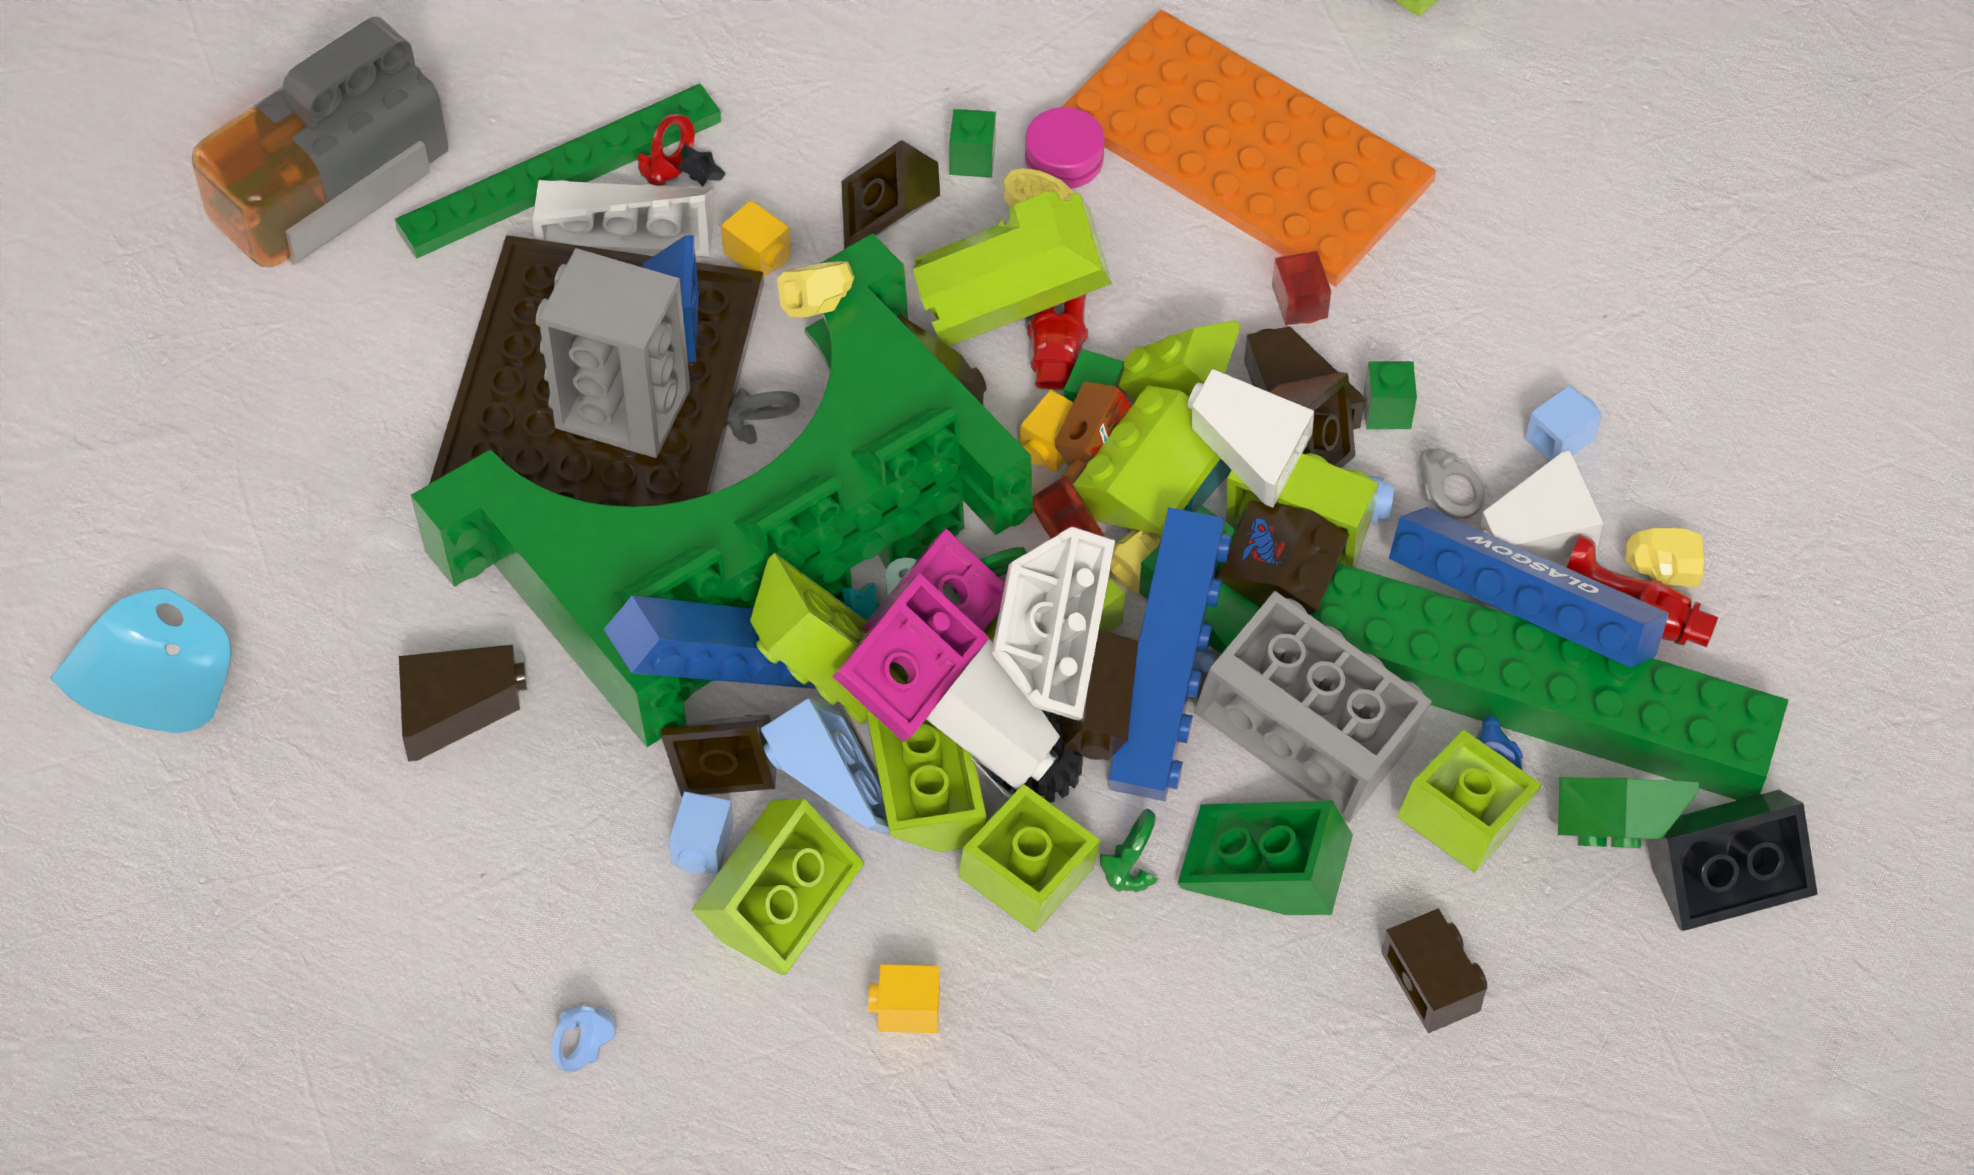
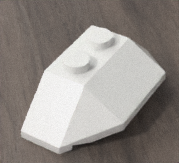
M1070 527L1011 562L1008 566L992 655L1036 708L1078 721L1083 717L1114 550V540Z

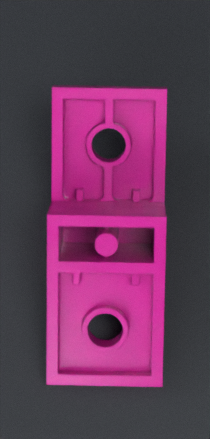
M947 529L943 530L936 536L861 628L866 635L832 677L899 739L905 742L914 735L989 639L983 631L1000 611L1005 583ZM944 584L951 585L957 590L960 597L959 605L953 604L944 596L942 591ZM891 662L898 663L905 669L908 677L906 684H900L892 678L889 671Z

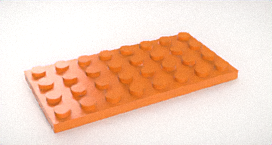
M1162 9L1062 106L1076 108L1093 116L1100 123L1104 131V147L1335 287L1435 181L1436 176L1434 168Z

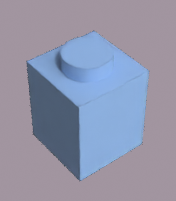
M1569 385L1531 412L1525 439L1549 461L1566 451H1570L1573 456L1595 440L1602 413L1590 398L1582 396Z
M684 791L669 838L672 865L679 866L682 870L693 874H701L703 872L718 874L734 826L731 801Z

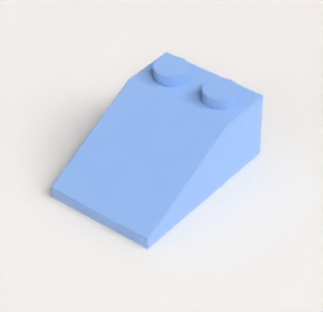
M808 698L760 728L768 742L764 745L765 753L777 769L782 768L787 774L866 828L889 835L879 780L841 710Z

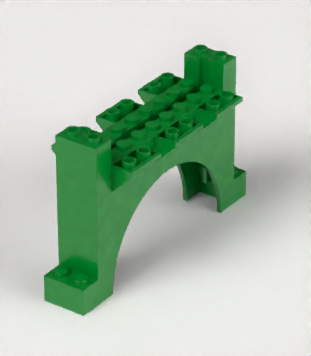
M873 233L821 262L848 261L854 275L851 289L847 291L845 297L840 298L834 311L822 313V319L805 328V334L820 352L830 372L824 396L814 416L795 441L771 463L753 475L722 490L683 502L640 507L608 506L583 502L544 489L519 475L507 466L492 450H489L411 494L424 550L453 587L467 579L477 577L486 568L494 564L646 747L662 739V728L687 724L683 702L700 688L717 680L631 673L604 629L632 595L754 609L767 560L776 553L839 601L845 603L842 589H852L850 568L879 555L886 569L896 559L913 558L918 560L931 542L943 530L947 529L956 537L960 531L965 529L963 501L995 535L1009 527L1020 525L1033 513L1031 455L896 316L901 314L908 319L904 264Z

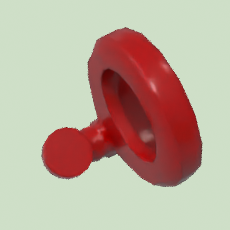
M681 114L668 115L661 121L654 134L651 144V157L638 153V169L648 184L655 186L665 185L666 181L675 179L683 173L678 170L683 161L680 151L684 145L693 148L695 142L694 127L688 117ZM677 124L681 132L679 146L672 155L666 156L662 147L664 133L668 127Z

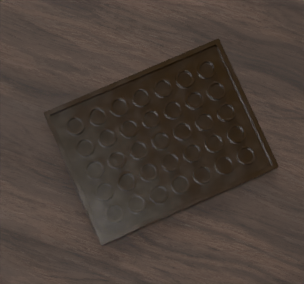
M506 235L429 484L485 452L492 450L507 466L527 480L559 495L583 502L608 506L640 507L683 502L709 495L728 424L729 409L737 390L764 285V273L696 262L699 285L696 362H688L690 391L657 458L555 428L553 409L549 408L548 404L550 396L549 383L544 379L545 357L540 352L541 330L540 326L536 325V314L543 299L549 300L554 290L557 271L562 264L567 265L575 248L642 268L643 263L653 256Z

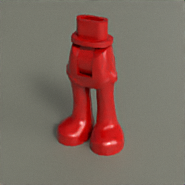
M1087 294L1064 302L1063 314H1056L1055 306L1033 314V319L1027 327V335L1031 340L1033 355L1031 368L1036 373L1035 385L1038 388L1064 390L1080 355L1082 345L1088 339V328H1086L1084 323Z
M1579 535L1567 564V569L1668 612V619L1661 639L1674 641L1675 644L1683 646L1688 640L1707 648L1719 617L1699 610L1701 603L1697 601L1692 609L1691 599L1688 596L1662 583V581L1637 579L1604 568L1596 561L1595 542L1589 537Z

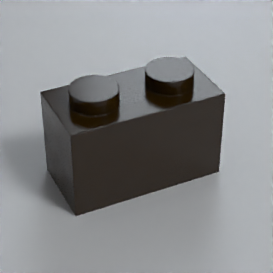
M1439 908L1387 929L1381 952L1428 1034L1480 1012L1488 988L1483 970L1476 962L1471 964L1464 952L1463 939L1458 928L1452 922L1447 923Z

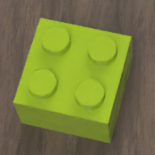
M1023 784L963 847L958 877L1035 933L1094 869L1101 840Z

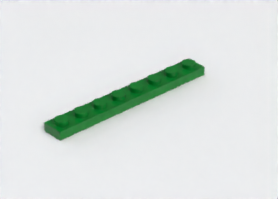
M699 83L395 218L397 231L417 259L535 206L539 180H565L587 183L636 161L638 153L646 156L651 154L654 134L661 121L668 115L681 114L688 117L693 124L696 134L720 123L721 111ZM677 124L671 125L665 131L662 139L663 148L681 140V132Z

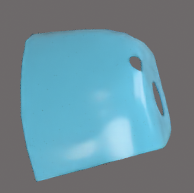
M165 588L150 589L127 596L112 605L87 631L50 679L69 698L98 715L125 724L158 731L181 733L196 730L214 717L230 665V640L223 626L181 595ZM161 603H168L177 607L184 617L183 623L178 626L165 623L157 614V606ZM166 644H175L181 649L178 654L170 655L166 652Z

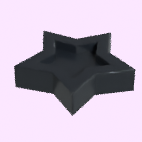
M684 145L680 151L683 161L678 170L689 174L690 179L697 180L702 187H704L707 180L721 181L726 173L714 163L712 152H698L687 145Z

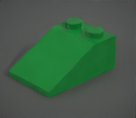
M1333 800L1201 804L1178 879V885L1184 890L1284 915H1332L1353 834Z

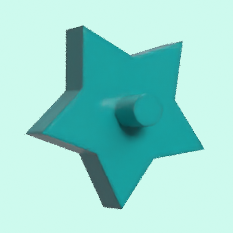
M875 582L867 583L858 591L850 588L842 589L845 605L867 621L880 606L876 600Z

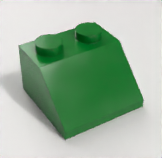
M1559 777L1558 835L1578 836L1577 846L1607 847V837H1611V847L1641 848V838L1662 839L1699 792V782L1632 778Z

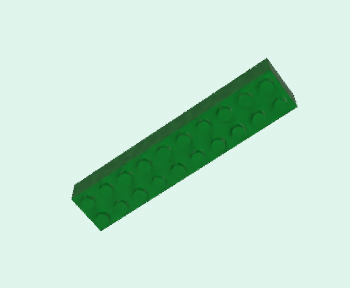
M1339 562L1318 611L1311 614L1314 619L1324 626H1330L1338 630L1347 642L1363 653L1377 657L1384 667L1397 677L1417 685L1424 695L1432 700V706L1480 721L1492 715L1499 720L1500 727L1673 781L1699 782V789L1735 800L1761 794L1789 701L1786 698L1654 658L1630 668L1519 617Z

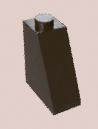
M1290 326L1277 329L1267 328L1256 333L1247 334L1244 363L1252 385L1270 392L1280 384L1338 373ZM1349 383L1353 429L1361 427L1365 401L1362 394Z
M1099 629L1083 717L1078 721L1060 715L1064 748L1080 752L1088 759L1108 761L1128 741L1138 641Z
M513 645L399 656L402 738L408 762L418 761L520 710L519 691L528 689L525 662L516 663Z

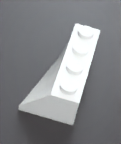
M539 180L532 220L535 239L628 253L658 254L683 236L694 235L696 256L710 257L715 218L713 190L711 188H698L694 186L669 187L651 184L628 185L608 182L586 183L565 180Z

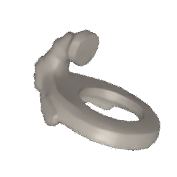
M1440 448L1423 450L1419 463L1422 467V478L1424 481L1422 485L1424 500H1431L1440 512L1456 520L1467 519L1477 514L1484 503L1485 497L1483 483L1478 475L1468 466L1455 460L1457 458L1455 453ZM1459 475L1470 482L1474 490V500L1471 504L1459 506L1448 500L1443 489L1446 477Z

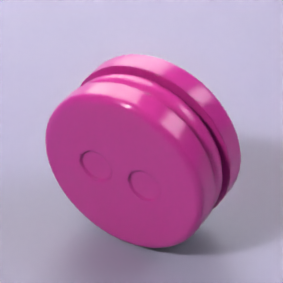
M1059 107L1044 111L1031 121L1026 131L1025 163L1027 169L1040 170L1058 178L1070 189L1081 187L1091 182L1102 169L1105 144L1104 131L1100 123L1093 116L1082 110Z

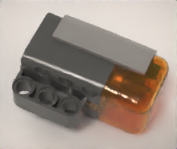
M377 16L365 20L297 64L286 75L283 87L203 138L193 148L191 160L204 211L210 221L254 263L261 267H275L286 260L292 265L296 264L430 173L429 164L448 152V141L440 98L434 84L415 65L410 43L385 20Z

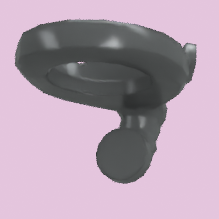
M742 388L733 398L729 409L727 425L730 426L733 436L739 441L754 444L757 440L756 431L752 425L744 427V420L774 419L791 414L799 408V396L787 391H770L749 395ZM771 405H785V406H783V407H772Z

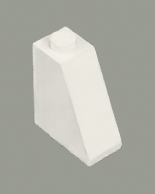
M1212 369L1205 383L1198 382L1190 395L1188 408L1192 409V429L1264 504L1274 507L1312 436L1314 411Z
M1566 451L1560 453L1483 511L1479 530L1550 561L1570 556L1580 534L1591 538L1595 542L1597 549L1603 521L1571 452Z
M988 640L926 720L1018 790L1030 776L1039 781L1056 759L1049 754V751L1060 736L1043 711L1031 704L992 655L993 642Z

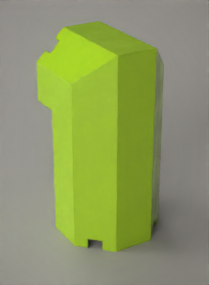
M1047 191L1014 204L1008 211L1010 220L1007 224L1002 219L995 227L915 257L916 264L913 265V272L921 301L925 310L931 309L937 320L931 323L936 334L946 345H955L1112 284L1091 210L1080 193H1069L1071 200H1060L1058 192Z

